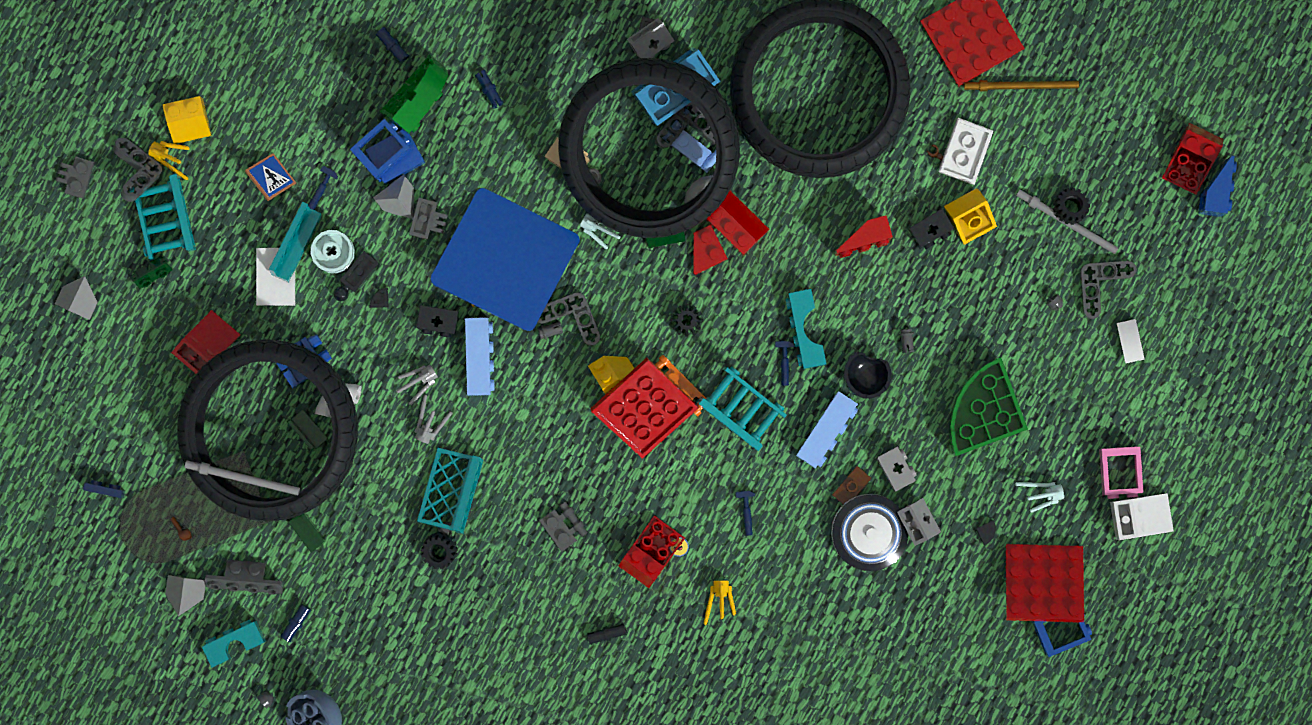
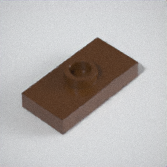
M856 466L832 495L842 504H845L848 500L856 497L872 478Z

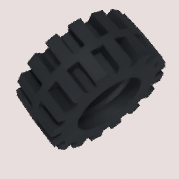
M1067 188L1057 196L1053 203V206H1055L1053 211L1057 212L1055 216L1060 217L1059 221L1062 222L1064 220L1065 224L1071 223V225H1074L1083 220L1088 214L1090 208L1088 202L1090 200L1085 198L1086 194H1082V190L1078 189L1075 191V188ZM1065 201H1074L1078 206V212H1070L1065 207Z
M438 532L437 534L433 533L425 540L421 548V552H423L421 556L422 558L425 557L423 561L425 563L428 562L429 567L433 565L434 569H438V567L444 569L454 561L458 554L456 553L458 547H455L457 543L452 541V536L449 538L447 537L448 534L442 535V532ZM438 544L444 547L447 553L446 556H437L433 552V545Z

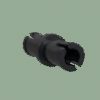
M622 623L609 628L605 626L602 630L587 633L589 644L592 645L605 640L608 642L612 638L627 635L625 624Z

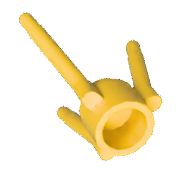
M154 141L150 146L149 156L154 157V160L160 162L183 179L188 180L186 175L163 159L167 158L180 164L181 161L168 155L169 150L166 147L189 150L190 148L164 141L160 143Z
M713 581V586H710V596L704 625L708 623L714 594L715 597L720 598V619H724V597H727V594L732 614L736 615L732 586H729V581Z

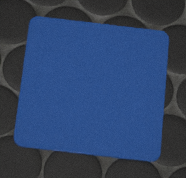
M481 188L475 193L433 271L431 282L433 285L523 330L531 331L535 328L579 244L580 238L576 233L485 188Z

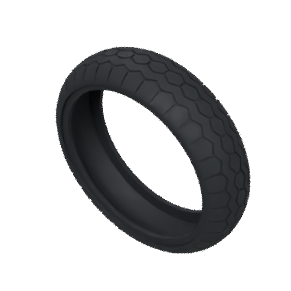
M799 0L784 5L768 14L756 24L741 44L733 63L730 79V96L734 116L749 144L774 166L789 173L810 178L842 176L854 172L878 158L899 133L910 101L911 89L908 65L896 38L874 15L861 7L841 0ZM809 23L834 24L858 34L878 55L887 78V104L879 125L859 144L832 154L806 153L782 143L763 124L753 100L752 76L762 52L780 34L796 26Z
M637 58L622 61L601 70L578 90L569 103L562 119L558 152L565 182L576 201L590 216L606 227L626 235L659 238L675 235L695 227L707 219L721 205L728 195L738 171L740 141L737 125L730 107L720 92L706 78L696 71L673 61L658 58ZM632 85L662 86L683 95L702 112L714 136L716 165L710 182L696 197L672 209L649 211L636 209L617 201L598 185L585 160L583 132L590 110L608 94Z
M271 339L253 340L237 344L217 354L194 376L184 394L179 409L177 422L178 446L184 466L186 461L200 464L204 462L215 467L206 448L204 419L211 396L220 383L242 366L260 361L283 364L302 373L318 388L325 399L332 419L333 434L330 453L324 467L318 476L301 490L298 495L281 498L258 497L236 488L224 477L212 474H199V471L186 468L198 489L220 508L236 516L251 520L279 521L297 517L313 510L327 500L343 482L350 470L357 448V413L346 384L335 369L319 355L300 345L286 341Z

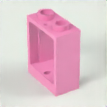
M1140 447L1099 449L1102 495H1107L1108 499L1119 498V494H1127V498L1138 497V493H1143ZM1134 455L1136 488L1109 490L1107 456Z

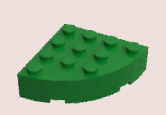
M429 54L380 112L398 128L409 134L411 131L414 133L420 127V120L429 111L434 101L436 102L442 96L441 90L449 76L448 70Z
M1001 357L976 371L962 386L954 401L949 422V438L954 457L1028 430Z

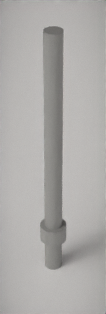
M1019 189L1016 194L1017 197L1029 203L1030 207L1037 208L1059 221L1060 217L1055 216L1057 212H1054L1051 207L1042 203L1038 197H1032ZM1064 220L1061 222L1111 253L1115 254L1118 247L1078 223L1071 225V223L1065 224Z
M186 461L185 468L199 471V474H212L298 495L300 491L298 487L212 467L204 462L200 464Z

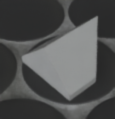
M404 174L373 197L383 211L413 219L414 187Z
M85 276L63 286L55 302L56 305L89 320L98 303Z
M168 575L165 595L178 616L204 599L206 583L205 580Z

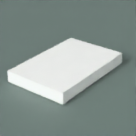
M957 118L938 172L975 185L993 130Z
M256 248L257 306H295V271L289 283L272 276L269 271L279 248Z

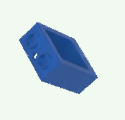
M385 119L382 120L350 149L376 180L411 150L408 146L411 142L404 135L399 136L396 132L398 128L391 120L389 122ZM386 127L403 148L377 169L360 149Z
M1032 621L1046 657H1051L1091 640L1090 635H1092L1089 624L1078 622L1083 637L1053 649L1043 625L1046 621Z

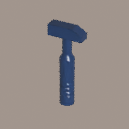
M322 166L320 171L325 173L326 176L323 182L319 184L308 204L312 210L315 209L323 195L330 177L338 179L335 171L325 166Z
M775 341V348H782L781 386H789L787 347H794V344L789 341Z
M751 491L736 492V498L743 497L745 536L753 535L748 497L755 496V493Z

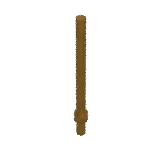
M979 80V82H964V90H979V92L997 89L1079 88V81L988 82L987 80Z

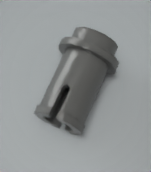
M560 321L544 327L541 325L538 328L540 338L547 340V337L563 333Z
M912 329L900 330L899 336H901L902 353H907V344L909 345V352H915L912 336L914 332H912Z

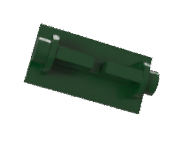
M159 256L149 263L150 270L144 265L133 271L134 274L131 277L139 289L150 286L153 281L167 276L173 270L165 256Z

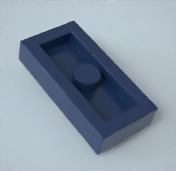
M95 480L85 483L83 488L84 491L124 498L125 490H120L121 486L110 484L109 487L102 486V482Z

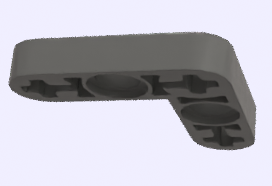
M692 102L673 114L655 136V144L659 148H668L689 124L708 142L716 145L713 133L711 131L705 132L710 128V125L702 112ZM690 107L691 109H690L689 112H690L691 114L685 115V114H684V112H685V109H684V108ZM697 113L698 116H696V117L693 119V121H692V120H691V118H693L692 115H695V114ZM699 118L705 119V128H700L697 125ZM673 120L679 121V130H674L671 127ZM668 132H670L671 135H669L666 139L668 143L665 142L662 144V138L660 136L663 137Z
M118 138L113 146L114 153L138 171L124 184L121 190V197L128 202H133L159 178L162 166L130 140ZM133 156H139L142 162L135 161ZM137 179H144L146 184H140Z
M1133 262L1089 263L1081 268L1083 314L1086 318L1095 319L1101 313L1099 281L1133 277L1137 270ZM1126 264L1129 268H1132L1129 275H1126V272H1119L1120 276H1117L1118 270L1116 265H1119V269L1125 268ZM1105 266L1113 268L1112 276L1104 275L1103 269ZM1088 267L1094 270V274L1091 275V281L1095 279L1096 283H1084V280L1088 281V275L1084 274ZM1088 286H1092L1096 290V294L1093 297H1089L1085 293V289ZM1086 299H1097V302H1093V308H1097L1094 316L1087 312V309L1090 308V302L1086 303Z
M574 293L546 305L543 312L549 311L547 307L551 306L555 317L551 318V314L545 316L544 321L539 318L537 323L546 324L573 313L584 342L589 346L598 344L600 334L583 294ZM576 296L579 299H583L580 307L574 304L571 306L573 310L569 311L565 300L569 299V303L575 301L574 297ZM558 303L565 305L566 309L562 314H557L554 310L555 305ZM582 314H587L590 317V322L587 325L579 322V317ZM592 324L594 325V328L590 329L592 334H597V337H595V342H591V340H586V337H588L589 335L587 330L583 332L582 328H588Z

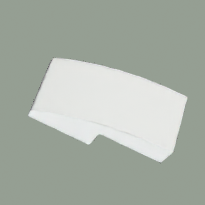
M1136 319L1117 323L1125 363L1144 360Z

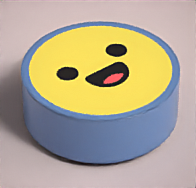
M679 537V541L677 542V544L673 547H669L671 553H673L675 548L684 538ZM685 539L674 553L675 556H684L688 552L689 544Z

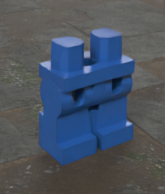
M316 334L309 338L304 337L294 344L307 348L317 354L315 348L321 345L322 341ZM327 349L317 354L327 362L332 359ZM276 363L280 370L284 372L285 378L293 389L308 380L306 376L297 370Z

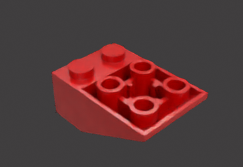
M1189 123L1162 179L1197 194L1223 147L1224 139Z
M887 216L868 220L836 250L835 256L839 255L840 258L850 256L852 251L855 250L861 253L870 250L873 245H876L877 248L888 245L893 236Z
M211 310L181 340L171 353L197 374L214 356L230 348L241 334Z
M654 516L618 566L650 588L684 539L681 540L673 553H671L669 547L675 546L679 541V537L684 539L685 537Z

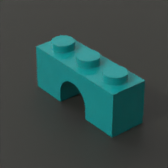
M247 620L240 624L241 628L235 631L231 628L222 633L223 637L216 639L214 636L205 641L206 645L202 646V649L211 668L231 659L228 646L233 640L242 642L246 651L266 642L257 621L251 622V620Z

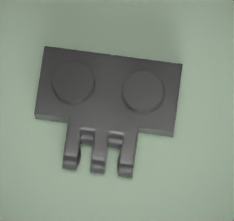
M75 157L73 166L61 162L60 167L67 169L66 172L58 170V174L64 175V179L56 177L55 181L67 184L65 194L84 199L95 162Z
M418 198L409 235L428 240L430 231L443 234L444 230L437 228V225L445 226L446 222L439 221V218L447 219L448 215L436 212L437 202Z

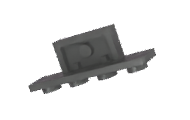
M227 560L225 576L205 575L206 587L213 590H242L251 593L265 592L271 595L283 593L282 581L264 580L266 563Z

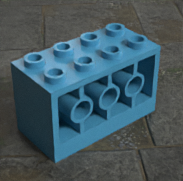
M696 48L690 49L673 61L696 71L712 83L713 86L720 82L701 52ZM642 84L631 91L651 122L657 126L691 102L683 95L662 86Z

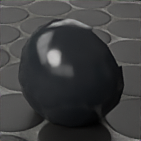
M858 351L849 357L844 367L843 379L846 387L855 396L872 399L880 396L888 389L891 383L892 372L888 361L866 356L865 353Z

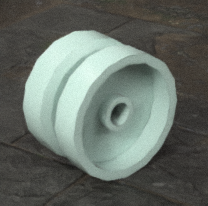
M327 230L315 237L311 245V256L313 262L321 270L327 273L338 274L351 266L355 258V248L352 241L345 234L337 230ZM332 249H335L337 253L336 255L330 254V251Z

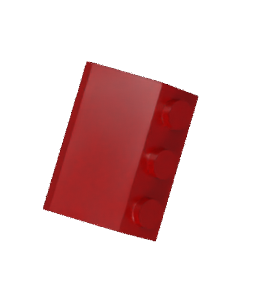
M729 191L725 200L715 212L705 219L742 256L770 230L731 191Z

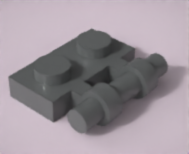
M566 502L560 505V508L563 510L561 515L556 510H553L539 520L561 552L577 541L573 535L575 532L578 531L581 537L588 533L584 528L585 524L579 521L574 514V509L569 507ZM567 517L574 526L571 529L563 521Z

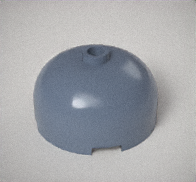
M314 689L303 691L291 698L286 705L288 707L287 725H307L305 722L307 720L311 722L308 725H342V715L338 704L330 695L323 691Z

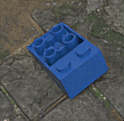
M1231 156L1223 162L1202 192L1198 214L1222 217L1228 214V211H1231L1232 200L1229 198L1230 192L1234 190L1235 182L1232 180V174L1236 172L1237 162L1234 161L1235 156Z

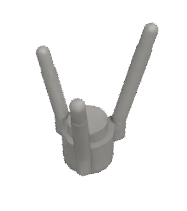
M423 365L418 369L398 376V379H402L419 373V377L397 389V393L402 392L421 380L423 383L427 382L409 401V405H412L435 383L434 379L438 378L431 365L426 367Z
M424 395L417 427L414 432L417 433L415 439L429 444L430 440L434 441L437 433L450 418L452 412L450 411L434 431L430 428L435 415L434 410L431 412L426 425H422L427 395Z

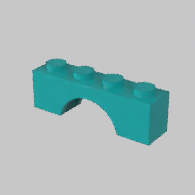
M808 289L789 293V298H785L787 310L791 309L792 317H789L791 328H795L796 335L793 336L794 346L799 347L800 354L797 355L798 365L802 366L803 369L826 365L823 345L810 341L803 327L806 315L815 308L812 290Z

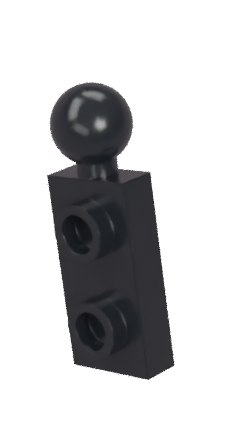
M363 251L340 279L344 285L334 290V298L340 302L345 301L349 296L348 291L351 289L355 293L379 263Z

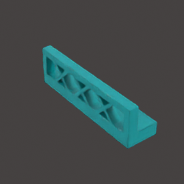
M302 202L269 268L272 276L288 283L322 217L321 213L310 209L305 202Z

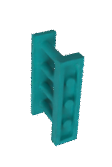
M177 174L170 175V181H167L166 184L149 187L135 200L145 241L143 251L145 257H148L150 260H155L154 253L177 247L186 248L187 251L196 250L180 177ZM166 191L173 192L174 199L172 202L143 208L141 197ZM173 209L178 213L179 218H176L175 221L150 227L147 226L145 217L147 215ZM175 228L182 230L183 236L180 239L152 246L150 234Z
M732 366L730 369L724 367L722 370L727 373V376L710 397L706 399L700 397L696 403L751 447L759 451L763 446L759 442L761 440L760 437L778 414L783 418L787 416L783 412L785 408L777 402L775 404L771 403L739 377L740 372ZM735 379L742 387L725 409L718 410L715 407L717 404L715 402L732 380ZM750 391L757 399L739 421L733 422L730 419L732 416L730 415L746 393ZM764 402L772 410L754 433L748 434L745 431V425Z

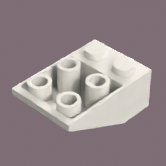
M1167 493L1110 502L1116 540L1173 531Z

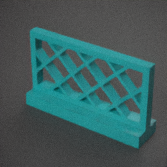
M437 448L417 522L463 534L484 460L477 456ZM441 453L449 455L452 460L443 467L439 461ZM461 459L469 460L467 468L460 471L456 462ZM454 464L458 473L449 478L444 469ZM442 471L446 480L437 485L434 480L435 475ZM461 476L463 484L455 489L451 480ZM449 482L453 491L443 496L439 488ZM437 489L441 498L432 503L429 499L430 493ZM455 494L458 502L450 508L446 499ZM444 501L448 510L438 515L434 506ZM432 508L436 517L431 520L423 519L425 511ZM449 512L453 517L451 526L444 524L441 520V517Z

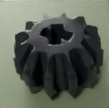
M686 304V311H683L681 306L678 307L681 312L680 314L673 311V315L677 316L678 319L671 318V322H678V324L672 327L673 330L680 327L678 335H681L682 331L685 330V337H688L689 330H691L692 335H696L694 327L697 330H701V327L696 323H703V319L696 318L702 315L701 312L694 314L697 307L694 306L689 311V304ZM686 315L688 316V318L689 316L692 318V320L690 321L691 325L686 326V324L683 325L682 321L684 320V316Z

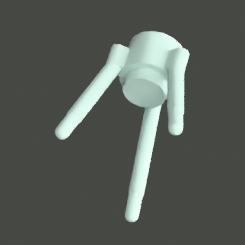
M587 213L580 227L584 228L583 232L590 235L603 248L607 249L608 246L592 231L595 232L596 229H599L612 237L620 239L619 235L599 225L600 222Z
M1055 482L1015 483L1016 486L1048 488L1045 489L1046 493L1027 498L1028 500L1047 497V500H1050L1030 509L1031 513L1064 499L1062 485H1055Z

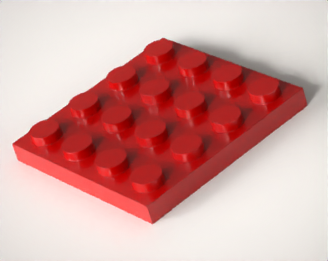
M956 0L920 21L958 87L1025 49L997 0Z
M646 357L590 409L595 416L643 459L699 407Z
M1006 544V620L1084 622L1083 546Z

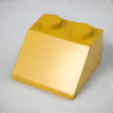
M201 96L163 104L167 126L174 144L211 136L204 100Z
M978 188L944 206L949 220L964 245L997 227L989 204Z
M603 356L588 365L605 395L634 369L627 357Z

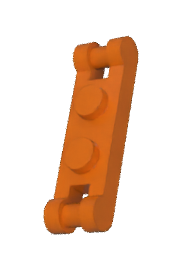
M663 354L659 357V361L655 365L660 370L666 366L669 370L665 375L692 400L695 397L706 399ZM697 404L699 408L694 412L697 417L703 409L699 404Z

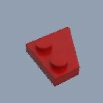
M711 225L694 233V275L728 259Z

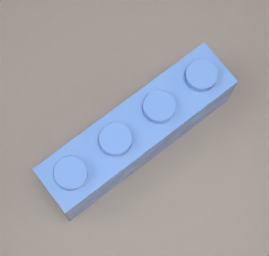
M465 318L467 395H491V391H495L494 379L491 380V372H494V360H490V353H494L493 341H490V334L493 333V322H489V318Z
M838 391L796 456L813 468L821 467L827 459L824 456L827 450L832 451L837 441L835 438L837 435H842L848 426L845 424L849 417L853 419L858 409L856 406L858 404Z

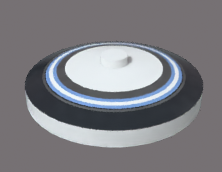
M877 494L859 495L843 504L834 517L831 530L832 542L838 555L850 566L863 571H878L895 563L903 554L909 537L897 513L901 510L899 506L890 499Z

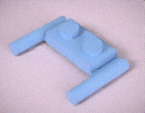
M685 108L684 114H691L689 110ZM677 120L671 126L674 130L680 129V123ZM684 130L671 145L706 173L716 162V150L712 153ZM668 132L665 136L662 137V139L667 142L666 139L669 135H671V133Z

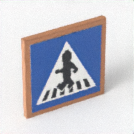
M274 153L245 170L267 201L296 184Z

